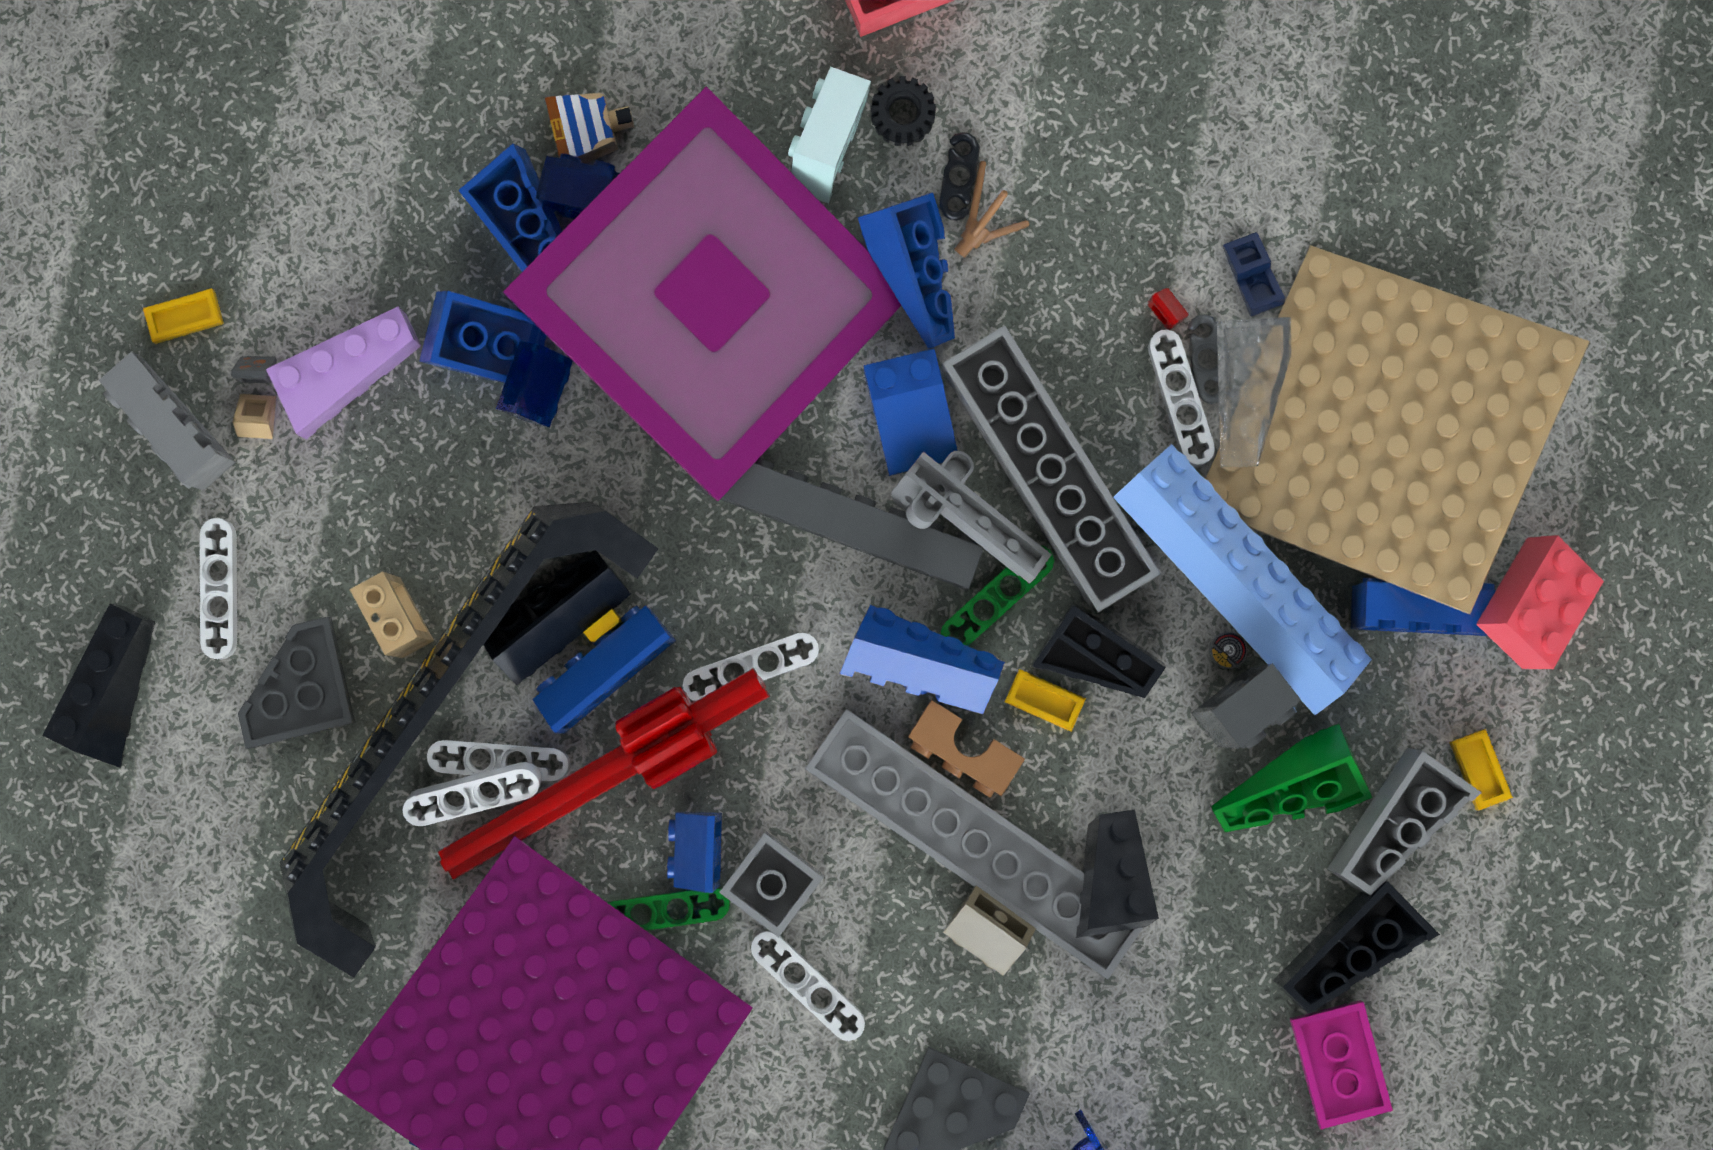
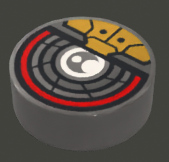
M1225 632L1217 635L1212 640L1209 654L1217 666L1231 669L1238 667L1244 662L1247 656V645L1240 635L1233 632Z

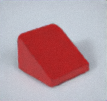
M1169 288L1155 293L1148 301L1149 308L1166 329H1173L1189 316V313Z

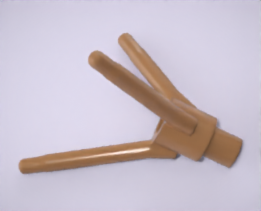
M985 161L979 163L969 218L965 231L960 235L963 239L954 248L964 258L973 248L978 249L982 243L985 244L995 238L1029 227V221L1025 220L993 231L985 228L1008 196L1006 190L1001 191L980 221H977L985 176Z

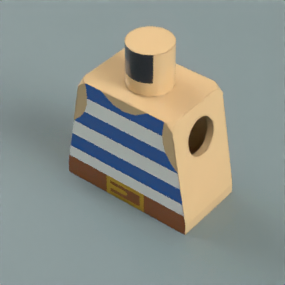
M602 93L550 96L545 98L560 163L564 171L572 170L618 150L614 132L634 127L630 107L626 106L609 111L607 101Z

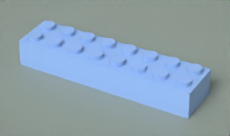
M1172 444L1113 497L1267 664L1273 663L1301 701L1314 715L1342 696L1372 660L1366 654L1364 648L1351 638L1340 626L1339 621L1325 610L1315 599L1313 593L1299 582L1290 572L1288 566L1273 554L1264 544L1263 539L1247 526L1239 517L1237 511L1221 498L1214 490L1212 484L1204 479L1189 463L1187 457Z

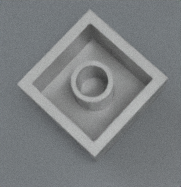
M766 831L719 893L779 938L822 881L824 874Z

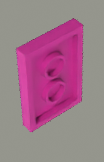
M1359 1000L1290 1018L1317 1124L1320 1129L1393 1111L1363 1001Z

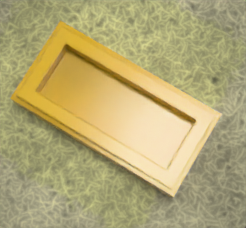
M212 288L143 308L150 337L154 344L224 324L216 293Z
M1018 669L1004 702L1072 732L1086 698Z
M1486 729L1449 742L1464 780L1482 792L1473 800L1477 811L1513 798Z

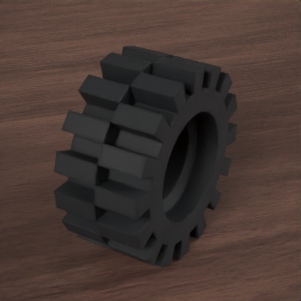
M899 76V81H894L891 78L887 80V85H880L878 93L874 94L872 98L871 120L875 126V131L878 135L881 134L884 141L888 143L889 141L895 142V146H901V143H907V146H910L916 140L918 142L922 141L926 133L929 134L935 120L936 104H934L932 92H928V87L924 83L919 85L916 78L912 77L911 81H907L906 76ZM900 99L911 101L917 108L916 118L908 124H898L890 117L889 109L895 101Z

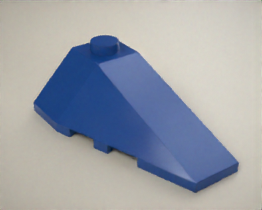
M933 192L857 217L869 254L927 348H933L954 339L951 295L947 291L942 290L941 282L943 273L948 272L947 260H939L937 240L945 239V233Z

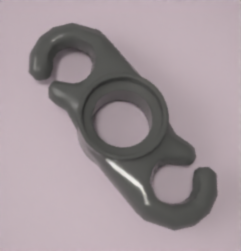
M1205 314L1197 315L1189 322L1188 329L1194 331L1198 325L1205 323L1211 328V332L1206 338H1201L1195 333H1192L1189 337L1193 345L1191 365L1198 395L1203 402L1215 404L1224 400L1228 394L1227 389L1224 387L1215 395H1210L1205 391V384L1210 380H1214L1220 385L1226 382L1223 374L1225 353L1220 326L1212 316ZM1209 349L1215 352L1218 358L1217 365L1212 369L1203 368L1198 362L1200 351Z

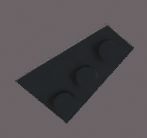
M1074 602L1032 663V667L1096 683L1103 687L1142 698L1148 695L1166 668L1165 663Z
M1135 809L1100 814L1088 824L1083 866L1085 873L1083 891L1080 894L1081 911L1076 938L1143 928L1159 919Z

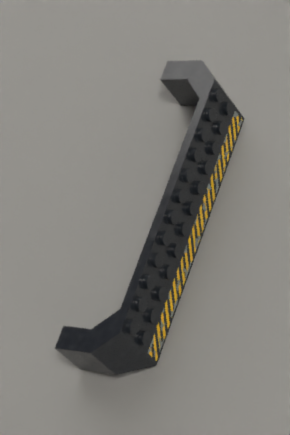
M592 502L542 505L532 508L279 862L291 922L298 945L353 978L376 948L369 926L328 900L323 869L543 560L597 550L638 579L659 548Z

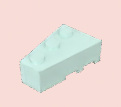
M831 66L825 80L818 79L812 97L816 102L813 108L806 107L800 127L804 128L801 137L794 136L788 152V156L793 157L791 173L817 200L828 204L832 197L837 172L840 173L844 164L842 160L850 141L852 142L868 99L871 84L870 80Z

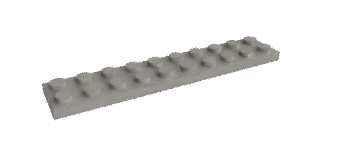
M848 709L844 711L805 768L808 772L969 884L981 888L1035 927L1041 934L1106 979L1110 978L1143 929L1137 928L1076 938L1077 926L1080 921V894L1083 891L1084 873Z

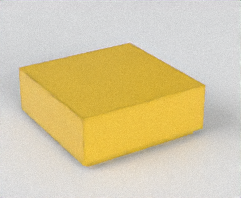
M611 609L583 633L591 642H595L606 632L621 622V617L614 609Z

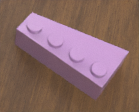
M396 307L266 370L295 433L307 440L319 427L334 418L357 396H361L378 379L388 374L421 347V344L407 314L399 307Z

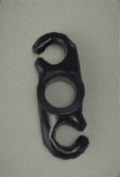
M965 132L955 134L950 138V144L955 146L961 141H966L969 143L971 150L967 155L963 156L958 154L954 148L948 150L949 160L944 169L939 207L943 216L955 221L964 219L969 214V209L964 207L954 212L949 209L948 203L954 197L961 199L965 205L971 202L970 192L975 183L980 146L976 137ZM956 167L966 169L970 175L969 181L961 186L953 184L949 179L951 170Z

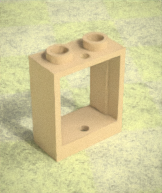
M382 571L350 589L384 655L404 658L434 641L400 577ZM375 613L379 617L378 622H373L372 616Z

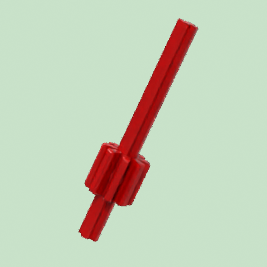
M752 668L695 702L690 701L687 693L681 687H674L615 722L616 731L621 737L619 740L620 746L439 850L438 854L442 859L440 863L445 872L448 871L452 879L455 880L503 852L514 836L521 841L637 773L638 775L642 774L645 783L652 789L664 785L717 753L716 744L711 738V731L770 697L765 683L758 676L756 670Z

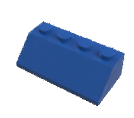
M636 605L620 619L624 624L613 633L609 630L597 641L592 642L595 648L585 656L580 652L564 665L567 671L559 678L555 679L554 676H551L536 688L539 694L532 700L554 733L565 734L676 641L648 606L645 605L640 609Z

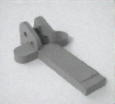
M953 451L939 465L923 452L891 493L894 502L906 510L908 521L917 528L925 529L930 527L940 514L943 515L1016 575L1021 576L1030 584L1052 554L964 485V482L974 470V463L968 454L962 451Z

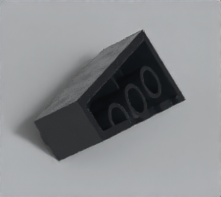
M596 550L556 572L555 580L548 584L537 583L528 588V595L510 606L483 644L492 661L516 686L527 677L533 675L539 667L554 655L560 653L611 609L618 607L623 600L631 595L618 575Z
M109 604L42 736L74 752L121 768L126 738L129 736L132 723L130 722L135 701H137L140 689L139 682L142 669L145 667L155 621L125 606Z
M1385 881L1371 895L1360 892L1273 981L1301 1009L1309 1014L1349 990L1350 986L1365 977H1371L1379 972L1383 966L1397 958L1404 957L1412 952V949L1426 940L1430 941L1440 934L1388 881Z

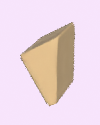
M240 394L232 421L237 437L273 438L276 396Z

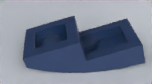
M1257 232L1223 244L1225 255L1251 317L1285 303V296L1271 270V260Z

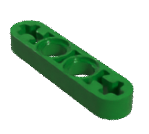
M1042 546L1049 553H1051V551L1047 547ZM1053 554L1045 563L1046 568L1043 571L1041 570L1030 584L1006 567L945 622L940 635L950 636L949 626L953 625L955 628H959L966 622L960 616L967 612L971 622L980 627L976 633H974L972 627L964 632L963 637L966 640L963 644L969 646L1052 570L1054 565ZM1011 575L1020 581L1021 589L1017 595L1007 596L1002 593L1000 582L1004 577ZM979 600H987L992 603L994 614L989 620L982 621L975 617L973 607Z
M718 887L713 893L716 894L717 899H723L724 906L718 908V914H712L710 908L699 909L701 917L697 918L693 917L694 903L691 896L698 895L697 903L708 901L710 898L709 894L711 893L686 890L607 901V903L619 912L621 911L618 906L625 905L624 915L633 922L635 921L631 916L632 908L639 903L648 905L652 912L650 921L646 924H636L644 930H653L717 921L728 913L731 901L719 893L721 888ZM680 898L687 903L688 913L684 918L674 919L669 915L667 908L672 899Z

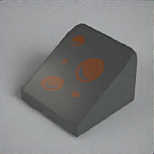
M242 356L231 370V376L241 383H272L266 369L275 365L277 359L275 356Z

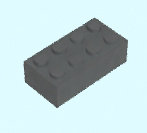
M1272 663L1248 668L1191 714L1217 747L1244 749L1247 747L1250 749L1267 736L1263 730L1270 724L1272 726L1276 723L1281 725L1297 712L1293 706L1299 703L1301 699Z

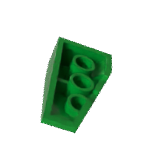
M1338 723L1304 737L1211 807L1224 831L1230 832L1268 825L1272 821L1273 815L1278 814L1291 815L1292 820L1305 818L1304 810L1324 806L1326 814L1339 812L1373 797L1350 744Z

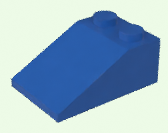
M451 291L436 292L419 362L533 390L547 335L523 312Z
M934 348L863 365L864 376L889 476L907 472L923 452L938 464H941L951 452L958 451Z
M676 812L675 819L669 820L668 840L675 842L674 856H668L667 877L674 878L673 887L704 893H713L720 887L722 813Z

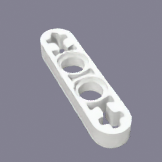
M1168 329L1160 330L1149 341L1148 351L1179 451L1187 457L1192 466H1202L1213 457L1215 451L1210 429L1179 335ZM1160 338H1165L1167 343H1174L1175 347L1170 350V357L1172 361L1179 358L1181 364H1171L1165 369H1161L1160 364H1165L1167 359L1163 351L1157 352L1155 348L1160 344ZM1180 372L1185 378V387L1180 391L1168 388L1166 384L1168 373ZM1187 405L1195 410L1196 420L1193 424L1183 425L1178 421L1176 413L1179 407ZM1197 427H1201L1203 433H1196L1195 436L1199 445L1205 444L1207 450L1202 453V459H1198L1196 454L1190 455L1188 453V449L1193 446L1191 435L1184 439L1181 432H1191Z
M213 518L206 521L200 530V644L205 655L222 660L233 655L237 647V535L234 526L230 522L220 518ZM217 525H220L221 530L227 532L226 537L220 538V550H228L227 556L220 554L209 555L210 549L217 551L216 540L210 538V532H215ZM221 560L227 565L228 573L223 580L215 581L210 576V567L214 562ZM221 596L228 602V610L222 617H215L210 611V603L216 597ZM210 622H228V628L220 627L221 638L227 639V646L221 647L220 653H218L217 648L210 645L211 640L217 639V628H210Z
M807 633L791 635L689 672L684 678L683 690L691 700H699L716 690L717 686L716 684L707 686L705 688L706 694L700 696L697 691L691 692L690 685L695 683L694 677L700 675L702 680L713 678L710 670L717 668L718 679L723 686L728 683L724 678V670L731 663L740 664L744 669V673L754 668L763 681L814 662L819 653L818 643L813 636ZM799 639H803L805 644L812 643L813 649L808 652L809 658L803 660L800 655L789 657L793 664L785 667L784 655L778 646L786 644V651H790L797 647L796 641ZM765 651H772L779 658L778 667L772 672H765L758 665V658Z
M442 740L432 744L427 753L429 766L436 772L447 774L474 775L508 766V757L515 751L522 752L526 756L527 762L534 764L533 752H539L537 760L544 761L550 760L552 754L557 755V761L563 762V768L557 769L555 775H550L549 768L538 767L542 775V781L561 780L568 774L571 766L570 759L564 751L545 747ZM443 746H447L448 753L462 754L460 747H466L463 757L465 769H459L461 761H447L446 767H442L441 760L435 759L436 752H442ZM477 749H485L491 756L490 765L484 770L476 769L471 762L472 754ZM520 774L518 779H525L523 774Z
M520 762L417 789L407 797L402 809L403 816L412 825L426 826L526 800L537 793L542 781V775L534 764ZM520 774H523L525 779H532L529 787H525L523 782L515 783ZM484 782L494 783L499 789V795L492 798L484 796L480 791V784ZM515 783V784H512V785H511L510 790H509V793H508V792H507V784ZM449 791H457L463 795L465 803L457 807L452 806L447 802L445 794ZM437 796V804L431 805ZM417 801H419L421 806L431 805L425 814H422L420 809H413Z
M769 930L756 935L751 945L753 957L837 1037L845 1041H851L861 1036L865 1027L864 1015L851 1001L781 936L778 938ZM771 938L777 942L774 949L779 955L782 956L784 950L791 954V956L782 961L778 970L771 966L777 962L771 954L768 953L764 957L760 955L759 952L762 947L758 942L761 939L767 942ZM797 962L804 967L805 977L802 981L791 983L785 978L784 969L789 963ZM822 987L831 992L832 1002L828 1007L818 1008L814 1006L811 1001V994L815 989ZM839 1000L845 1004V1006L839 1009L844 1016L849 1018L853 1014L857 1017L855 1021L856 1031L853 1032L850 1029L845 1032L841 1031L842 1022L835 1014L831 1021L825 1017V1015H828L835 1009Z

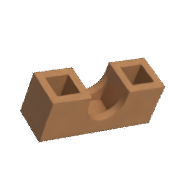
M931 700L908 738L914 741L910 748L928 759L932 753L944 760L941 766L943 769L959 779L963 773L976 780L972 787L989 798L992 797L994 792L1002 796L1025 758L995 739L991 740L982 754L975 757L963 755L958 751L954 743L955 731L963 719Z

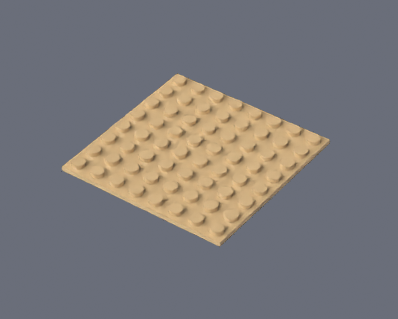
M1310 245L1205 479L1212 484L1214 490L1221 498L1237 511L1239 517L1249 528L1470 615L1585 355L1589 341Z

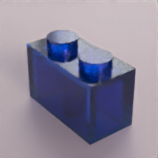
M520 341L496 409L525 422L550 428L552 420L558 411V403L562 391L569 380L573 360L542 345Z

